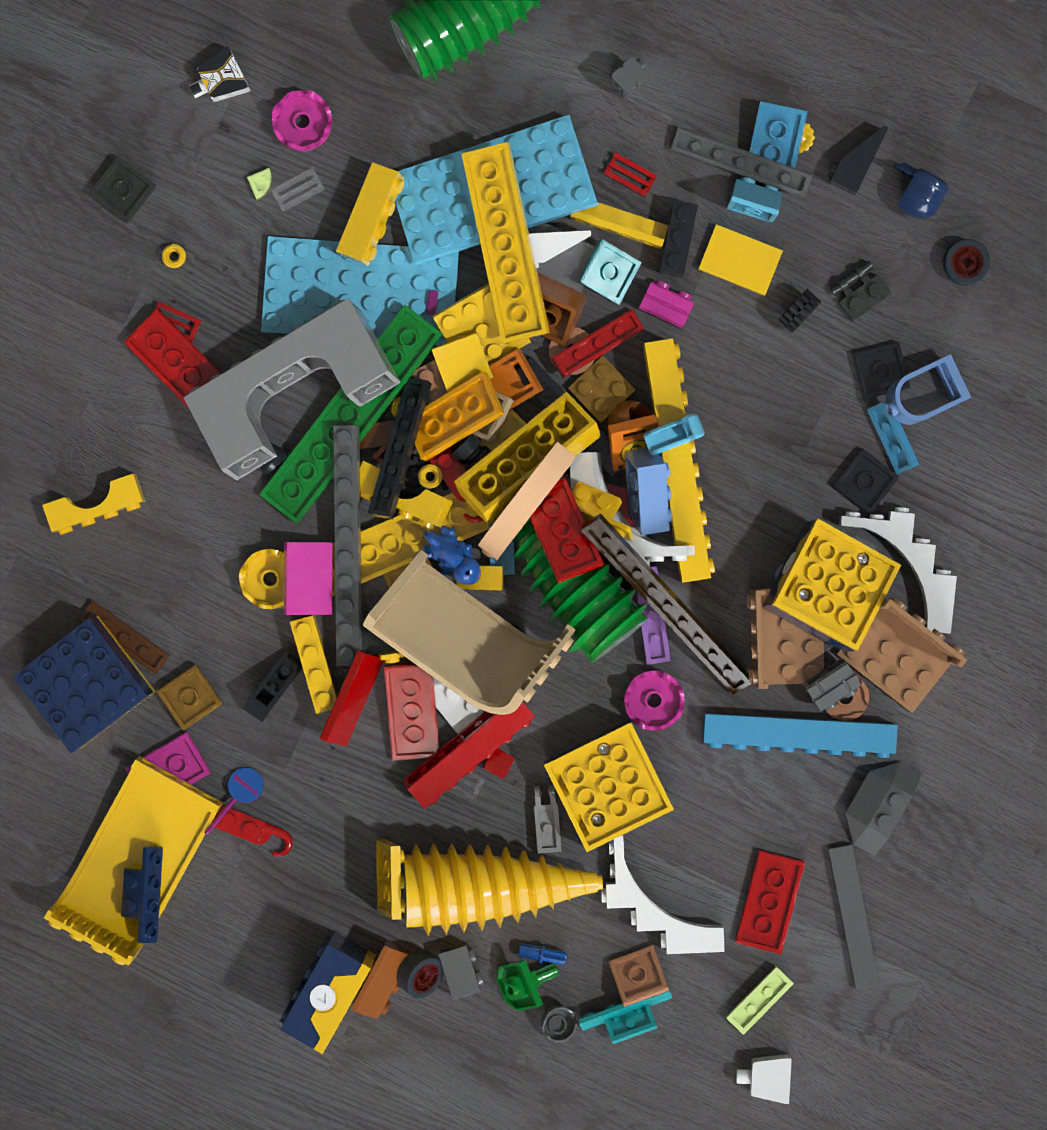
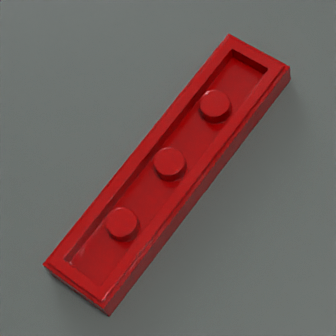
M633 309L551 359L564 379L643 331L644 327Z

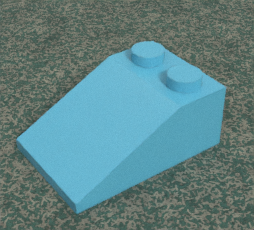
M742 177L741 180L736 179L727 209L773 223L779 213L782 193L778 192L776 187L768 184L762 187L756 185L755 180Z

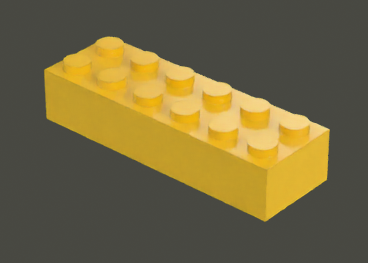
M566 392L455 480L454 483L460 495L490 526L498 519L557 442L577 456L601 437L599 428L589 414Z

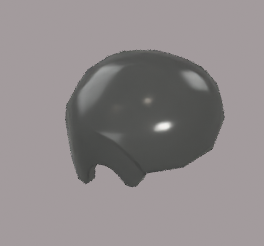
M564 1006L549 1008L541 1018V1029L544 1036L556 1043L566 1042L573 1036L577 1027L574 1012Z

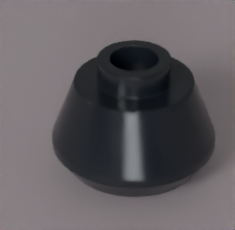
M275 444L272 447L277 457L260 467L264 474L269 475L288 458L287 451Z

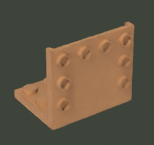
M750 589V595L746 596L747 609L750 610L752 667H749L748 674L749 681L758 689H768V685L803 684L824 670V641L762 607L771 589Z
M884 598L859 650L852 652L839 650L836 654L909 712L913 713L950 665L962 668L967 659L963 657L965 652L954 643L943 641L946 637L935 628L932 632L924 626L926 624L924 619L917 614L913 616L905 611L907 606L896 598Z

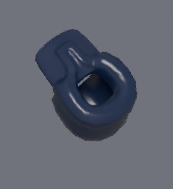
M895 162L893 168L912 179L898 206L908 215L917 219L930 218L937 212L944 196L948 193V184L922 168L916 169L905 162Z

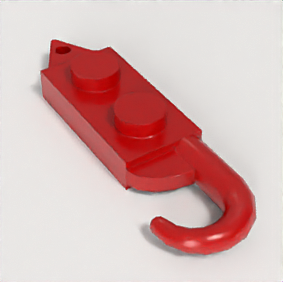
M449 447L430 458L429 461L441 470L442 480L455 498L460 502H467L460 495L454 483L455 480L467 471L461 463L450 455L451 448ZM467 513L463 515L471 523L483 521L479 515L476 517H471Z
M221 805L215 818L220 814V812L225 808L226 805ZM232 807L214 827L258 845L266 843L271 835L277 836L285 841V847L282 851L272 852V855L276 857L285 856L292 849L293 841L289 832Z

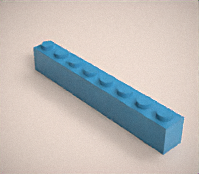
M704 713L703 742L708 743L709 748H722V744H732V749L746 750V745L756 746V750L770 751V747H780V752H794V748L804 749L803 753L818 754L819 749L827 750V754L842 755V751H851L852 756H866V752L875 753V757L890 758V754H896L898 725L893 723Z

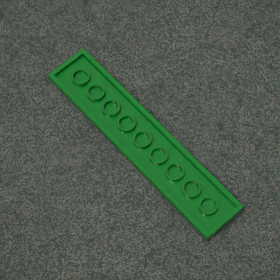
M404 304L378 339L401 383L361 407L348 398L341 387L259 495L293 522L299 524L334 478L333 426L359 425L361 443L443 336V333Z

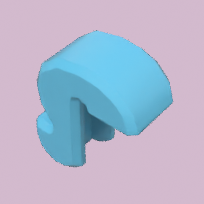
M693 413L644 433L643 438L650 455L654 456L704 436L705 432L698 415Z

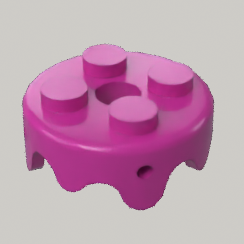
M311 90L287 93L280 102L275 104L272 111V125L276 136L286 147L299 152L314 150L321 146L331 133L333 119L330 108L317 93ZM301 115H306L310 120L309 125L305 128H300L296 125V120Z
M656 670L646 671L637 675L627 686L624 697L625 709L630 719L640 728L655 731L664 730L681 717L684 709V693L677 680L668 673ZM652 693H656L661 697V703L657 707H651L647 703V698Z

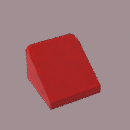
M497 748L494 754L487 759L483 769L504 780L515 757Z

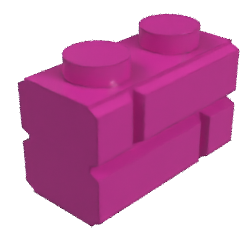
M657 280L656 284L651 282L639 310L682 329L695 303L691 300L692 296L681 290L678 291V294L669 290L670 285Z

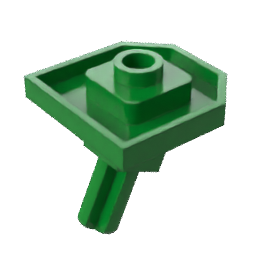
M521 960L499 966L496 981L504 1001L515 1011H521L543 1005L537 988L541 986V983L557 977L559 972L554 963L537 970H529L526 960Z

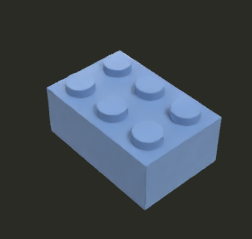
M648 448L625 451L629 519L641 535L669 531V522H672V512L670 507H668V500L671 499L670 487L667 485V477L670 476L668 463L663 461L661 454L650 455Z

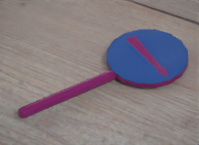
M241 768L231 775L228 780V790L233 798L206 829L205 835H208L236 801L250 803L260 797L264 783L257 771L251 768Z

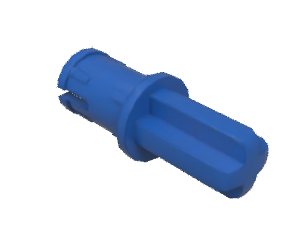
M521 942L519 957L533 959L541 964L543 961L564 965L567 953L545 948L544 944L543 946Z

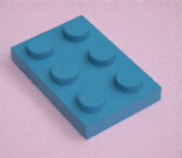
M760 101L749 152L796 168L808 111Z

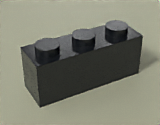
M674 200L659 271L660 274L683 278L698 204Z

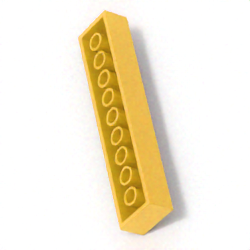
M673 339L644 343L643 351L653 414L658 421V427L685 417L684 407L688 405L686 391H681L680 384L684 382L683 369L677 366V359L680 358L679 344H674ZM694 440L660 453L663 461L668 463L670 476L667 477V485H669L671 491L668 507H670L672 512L671 527L674 546H695V555L687 556L686 561H677L680 582L682 583L711 578V573L715 572L713 558H708L707 549H711L709 534L704 535L703 525H707L705 510H700L699 504L700 501H703L702 488L697 487L695 479L699 477L698 464L693 463L692 454L696 453Z

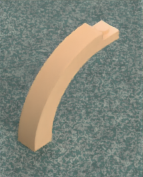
M557 442L478 544L486 556L495 560L499 559L527 520L575 460L576 456Z

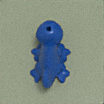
M442 526V535L429 530L424 532L423 535L429 545H423L425 553L429 555L427 559L433 558L439 561L442 575L453 574L456 581L465 585H472L478 582L481 577V569L478 562L472 558L471 543L465 544L463 541H458L453 527L447 528Z

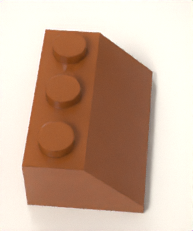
M537 272L550 333L541 336L566 346L580 319L588 295Z
M387 939L351 1010L378 1019L380 1014L385 1015L391 1005V1002L388 1001L391 993L397 994L400 988L397 983L399 966L412 952Z

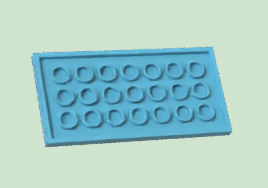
M570 115L398 171L404 177V188L397 195L395 202L414 264L418 265L481 244L462 153L505 142L510 143L528 228L598 206Z
M268 236L262 333L289 334L294 327L308 323L316 314L326 312L333 308L337 301L348 298L363 312L377 340L404 304L440 331L433 316L426 313L429 291H439L436 313L456 301L459 251L415 265L409 247L377 244L376 256L366 266L338 254L336 250L339 241ZM442 336L436 345L439 346L447 343L445 337Z

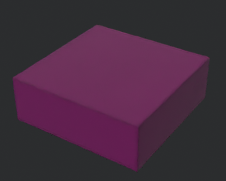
M429 291L426 309L428 315L436 314L439 291Z

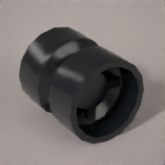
M472 433L460 440L451 450L450 455L459 463L464 462L465 469L468 471L492 451L486 445L481 446V440Z

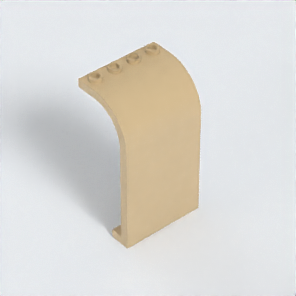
M420 550L371 610L363 626L473 706L493 714L506 715L513 713L523 701L527 703L536 692L533 687L536 683L541 686L549 675L546 672L548 667L554 669L562 658L558 655L561 650L566 652L572 645L574 640L571 639V636L575 629L567 625L559 638L552 641L534 639L522 633L428 565L425 561L429 555Z

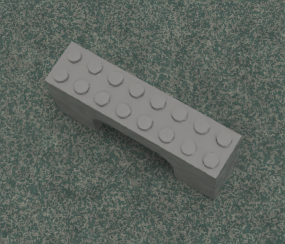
M349 298L337 301L333 308L316 314L306 324L294 327L288 335L274 339L270 346L254 351L250 358L233 364L230 370L213 376L210 382L193 388L184 397L223 472L235 480H239L277 457L261 425L260 416L262 408L272 396L312 372L323 368L332 369L345 395L359 407L401 383L363 312Z

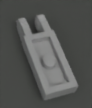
M549 785L548 788L551 804H541L540 786H534L536 803L534 805L538 854L562 852L554 785Z

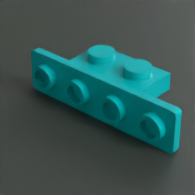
M666 991L625 1007L623 1004H611L604 1011L598 1013L589 1012L583 1015V1018L578 1021L583 1031L605 1023L612 1044H616L657 1029L658 1027L650 1006L669 1000L672 996L670 991Z

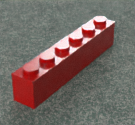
M524 702L521 703L516 711L506 715L485 711L404 778L402 782L424 809L429 805L435 804L444 792L454 788L462 777L472 773L481 761L490 758L499 746L508 743L517 731L527 727L535 715Z

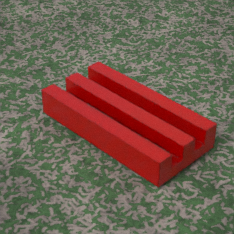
M616 152L604 172V175L644 197L648 194L657 177L656 174ZM618 160L649 177V182L616 164V161ZM612 168L646 186L643 190L612 173Z
M158 301L155 309L163 308L195 323L194 327H191L166 315L173 324L191 331L189 336L184 335L193 343L202 320Z

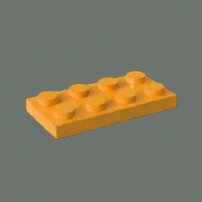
M484 371L425 406L415 441V446L422 460H429L504 415L487 373Z

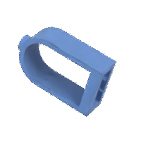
M950 354L894 381L887 390L885 410L890 417H893L898 422L912 425L971 398V395ZM935 367L951 402L922 416L910 414L904 409L900 401L902 385L907 380Z

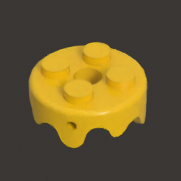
M265 549L255 552L240 569L239 580L242 593L251 603L259 608L275 609L284 606V552ZM268 572H273L277 576V582L273 586H268L264 582V575Z

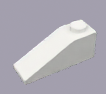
M591 231L529 234L536 268H539V264L550 260L590 237Z

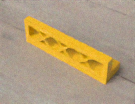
M597 202L598 206L572 213L570 216V220L658 249L662 248L669 227L668 225Z

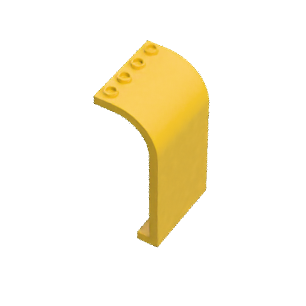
M141 756L136 758L132 764L130 773L65 890L44 917L53 928L66 930L73 939L77 941L84 940L91 944L90 947L96 952H105L112 956V960L116 963L128 966L135 959L144 943L137 942L139 919L121 917L124 869L142 870L143 847H163L160 918L202 842L206 829L211 825L223 804L220 800Z

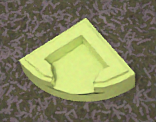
M270 168L247 177L256 200L262 198L271 185L272 176Z

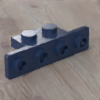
M160 846L143 847L142 870L124 869L121 917L139 919L138 943H156L158 938L163 847Z

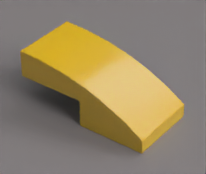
M480 566L481 577L478 582L472 585H465L457 581L456 585L461 589L503 590L504 566Z

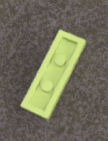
M775 966L726 1018L744 1035L794 983Z

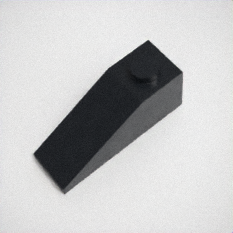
M883 126L845 155L838 164L834 162L828 173V176L831 177L829 183L855 196L888 127Z
M288 647L246 702L243 709L259 721L263 722L303 669L298 652Z

